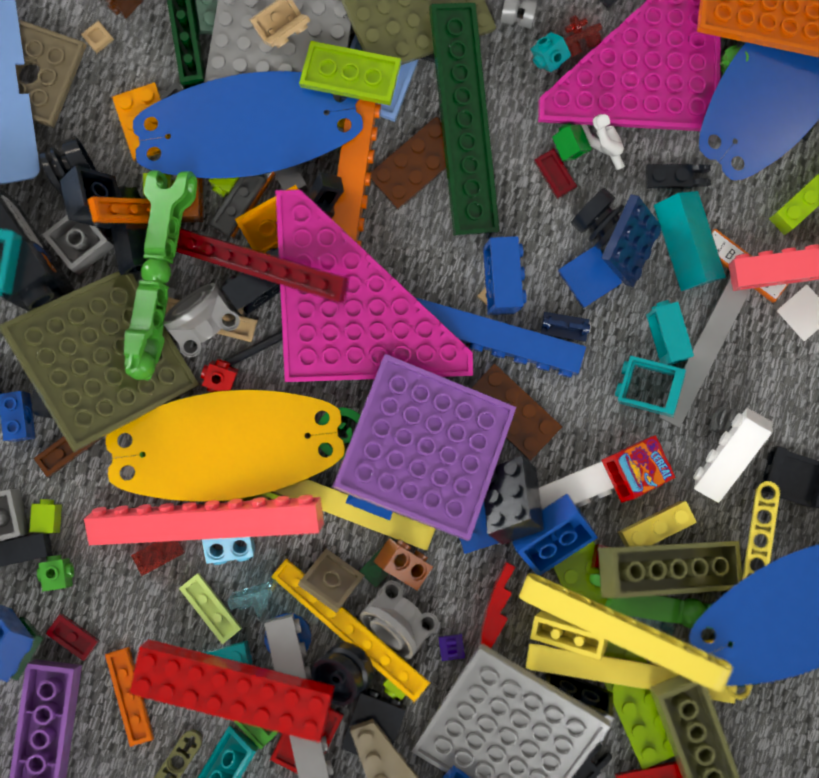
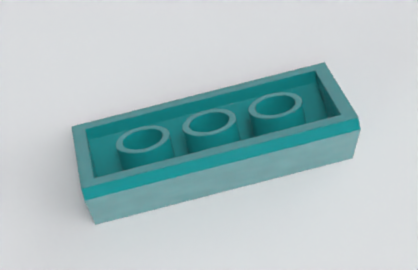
M699 192L677 193L653 205L681 292L725 279L726 275Z
M229 726L197 778H241L259 747L248 736Z

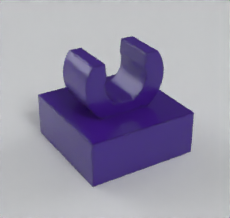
M462 633L438 636L442 661L465 658Z

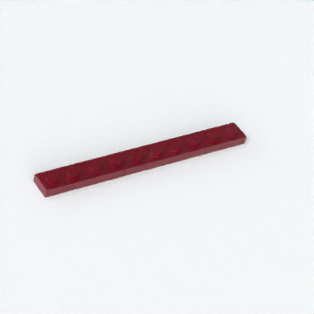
M180 228L176 248L178 253L339 303H345L350 278Z

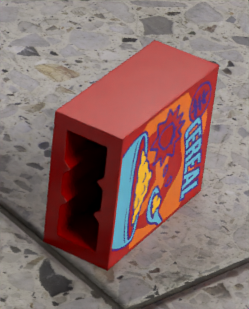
M656 435L641 440L601 460L621 503L636 499L676 478Z

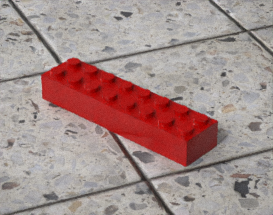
M148 639L139 647L129 694L320 743L325 732L335 686Z

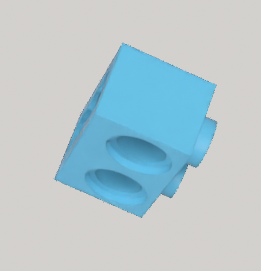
M254 537L202 539L206 564L221 565L229 560L237 559V561L241 562L254 557ZM242 540L247 545L240 547L235 541ZM212 544H220L223 549L216 550L212 547Z

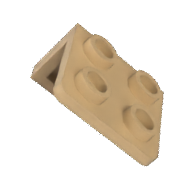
M276 0L249 19L263 42L270 47L276 46L277 48L285 45L289 41L287 37L294 32L299 34L307 29V23L311 21L309 16L300 13L293 0Z

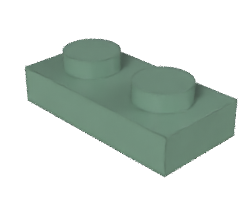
M193 0L198 34L211 35L213 33L218 0Z

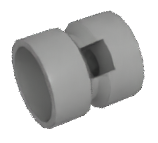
M505 0L500 22L511 25L518 22V25L521 27L532 28L537 0ZM518 7L525 9L524 14H517Z

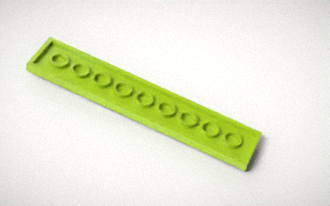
M593 541L553 568L561 586L605 605L607 598H602L601 587L592 585L589 582L590 574H600V570L591 568L595 547ZM608 641L605 656L647 662L644 657ZM603 682L606 689L613 692L614 708L640 767L646 769L673 757L674 754L651 691L649 689Z

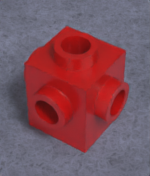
M212 360L209 366L204 365L200 376V378L204 379L202 386L207 387L206 390L211 393L231 391L239 369L231 367L230 363L225 360Z

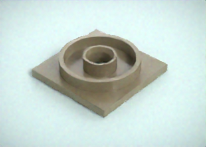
M18 19L24 65H15L19 94H29L34 122L55 128L87 45L83 41ZM30 64L37 65L40 68L37 75L38 78L32 83H23L20 79L21 70Z

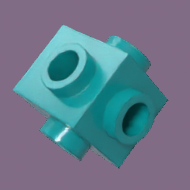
M552 32L540 38L537 44L530 48L534 56V64L539 69L543 68L549 72L558 69L563 62L572 56L564 38Z

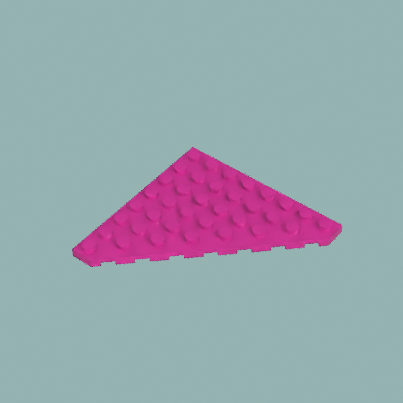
M647 0L539 98L538 122L593 125V119L596 116L605 114L610 119V124L607 126L701 131L708 106L720 81L721 37L697 32L700 0Z
M276 190L279 257L350 278L345 303H339L280 284L285 382L375 379L385 354L441 377L473 376V352L304 192L301 190Z

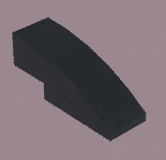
M320 172L308 194V197L331 219L335 214L334 205L344 192L341 177Z
M49 533L0 542V567L53 556Z

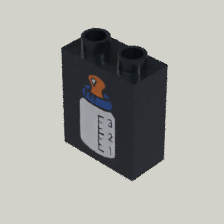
M0 189V229L14 231L22 236L12 295L2 293L3 298L20 308L31 311L75 290L18 202ZM0 243V268H1V262H2L3 251H4V246H5V244H1V243Z

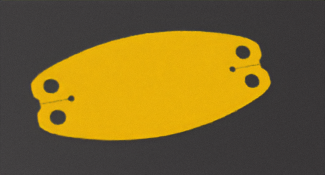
M266 390L219 391L176 400L155 408L106 436V447L112 454V463L108 467V478L113 485L128 492L178 501H225L272 492L312 477L330 468L345 454L344 443L338 437V433H335L341 424L340 410L331 403L316 398ZM318 411H326L329 414L330 419L326 425H319L315 422V415ZM123 433L130 434L133 439L132 444L127 448L120 447L117 442L119 435ZM306 433L312 435L309 439L305 438ZM322 443L332 445L333 453L329 457H322L318 453V447ZM141 452H145L146 455L144 458L140 457L139 454ZM130 465L134 468L135 475L131 480H124L120 477V470L123 466Z

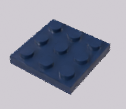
M630 195L601 257L620 280L630 287H634L636 281L640 279L644 263L649 259L651 248L661 233V225L639 196Z

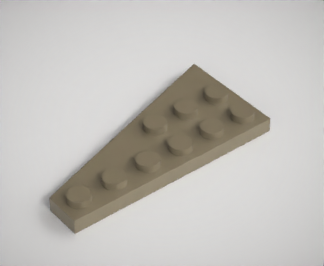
M374 719L350 726V732L367 778H420L406 763L402 754L391 744L390 739Z

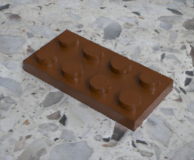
M437 117L432 119L371 172V181L397 210L446 169L441 121Z
M495 363L471 388L516 407L506 439L530 461L562 428L553 417Z

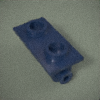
M544 312L541 334L586 342L587 334L590 331V319Z

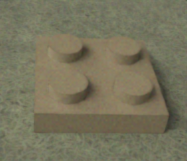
M326 548L299 581L298 586L337 613L362 581L364 575Z

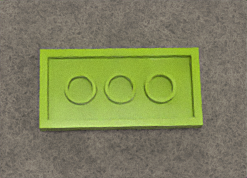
M310 41L299 85L301 88L391 106L402 62L401 58Z

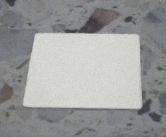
M805 285L777 310L803 341H806L819 329V297L808 285Z

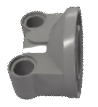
M210 283L196 289L176 303L166 313L163 325L179 343L181 353L186 357H195L201 351L202 342L213 337L221 329L226 331L235 330L239 326L240 318L235 306L227 302L214 283ZM225 314H233L235 316L229 322L222 319ZM188 340H193L197 343L194 347L190 348L184 345Z
M391 580L387 581L379 589L377 597L360 613V621L399 656L407 660L411 659L425 639L438 629L439 621L433 613L426 612L422 614L411 601L402 596L403 588L400 583ZM385 590H390L394 594V598L388 597ZM421 621L429 625V630H425L422 627Z

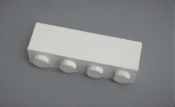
M746 408L743 414L738 413L732 422V429L729 433L725 431L721 436L718 448L716 450L712 449L709 452L705 466L703 468L700 466L693 476V479H695L694 489L719 503L772 434L773 422L749 408Z
M602 461L539 487L542 510L565 494L570 496L573 502L577 504V507L590 503L589 498L598 495L599 498L612 494L611 489L614 486Z

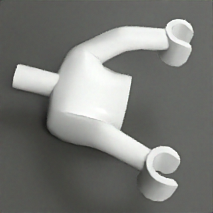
M600 114L593 119V125L597 129L596 134L599 138L591 134L587 125L581 126L590 146L609 155L616 170L622 169L625 165L620 156L624 150L621 138L614 126H607L610 124L608 115Z

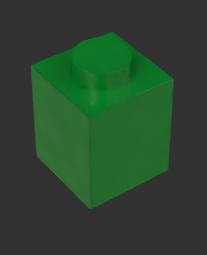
M565 124L558 129L559 132L552 136L562 161L576 160L592 150L581 125Z

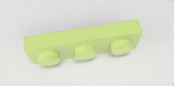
M197 573L179 588L222 644L242 629L200 573Z

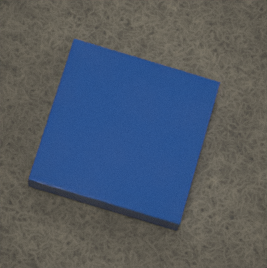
M595 246L558 270L582 308H585L622 284L620 278L601 258L603 255L601 250H598Z

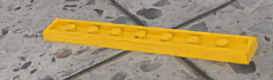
M285 559L271 577L345 642L355 644L364 650L370 658L372 665L412 701L416 702L431 682L343 606L335 613L298 586L305 573L289 559Z

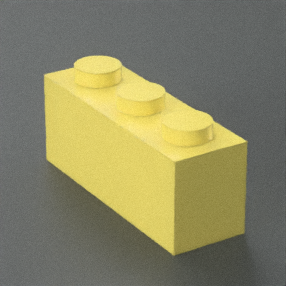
M679 501L618 531L625 547L653 545L697 523L687 502Z
M541 610L534 617L530 639L598 660L606 653L608 640L544 610Z

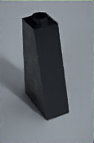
M118 187L120 198L141 199L137 187ZM115 223L111 227L120 275L141 273V268L147 261L143 258L145 255L144 244L148 227L147 223Z

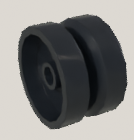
M339 642L314 664L311 675L312 681L335 686L331 704L346 706L353 702L371 683L374 677V670L371 660L364 650L349 642Z

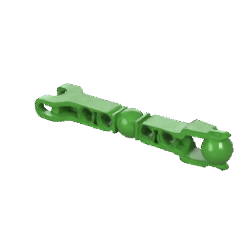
M150 171L146 177L144 194L151 203L144 244L145 255L143 256L147 261L141 268V277L144 281H139L129 329L125 331L124 338L126 374L136 380L151 379L163 349V322L169 286L165 284L171 277L169 264H173V258L176 254L183 212L196 198L197 178L191 171L178 173L175 183L170 188H168L166 176L160 171Z
M590 574L589 582L592 585L601 587L600 574ZM655 595L607 598L604 606L626 616L677 623L692 629L697 620L713 604L702 603L695 598L682 600Z

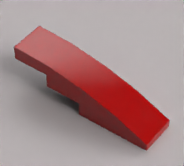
M505 562L494 584L482 624L480 644L490 649L508 620L507 616L503 615L501 611L512 593L504 587L516 568L508 562Z

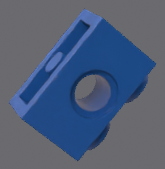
M16 391L0 394V418L3 441L16 442L36 439L30 393Z

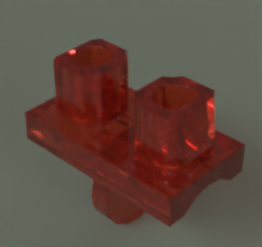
M576 15L570 17V25L564 27L566 33L573 31L574 34L565 37L564 40L572 55L571 57L582 53L578 41L585 38L588 49L601 43L599 33L602 30L601 23L593 24L582 30V26L588 24L587 19L579 20Z

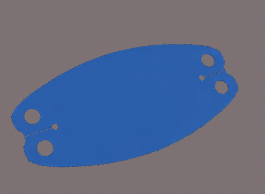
M746 42L727 67L708 106L699 136V148L702 154L710 160H717L722 165L724 174L735 181L758 173L782 157L819 120V58ZM745 51H746V52L748 53V55H749V59H748L747 62H746V54H745ZM710 135H717L721 139V146L718 149H713L709 146L708 138ZM734 138L738 140L737 144H733L732 140ZM739 156L744 160L745 165L742 170L738 171L732 167L731 160L733 157Z
M254 72L215 79L162 99L147 107L133 120L134 134L139 137L140 143L136 149V160L138 164L152 171L156 170L171 175H177L182 171H191L196 178H237L279 171L324 155L355 138L363 129L362 117L356 112L355 106L359 99L347 97L345 101L338 102L334 99L333 94L301 88L299 81L302 72ZM329 110V115H324V111ZM154 117L158 120V126L155 130L148 131L145 129L144 121L147 118ZM347 118L351 121L352 127L349 131L341 132L338 130L337 123L340 119ZM170 134L171 138L166 139L165 135ZM152 147H157L161 150V157L156 161H151L147 157V151Z
M819 545L788 554L752 573L719 598L694 624L689 635L691 645L708 654L711 653V655L719 659L728 661L733 667L726 686L772 682L819 668ZM706 627H711L716 632V639L712 643H705L701 638V632ZM729 641L733 642V647L731 648L727 646Z

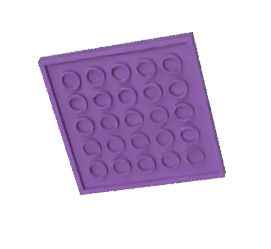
M385 354L332 488L469 541L516 407Z

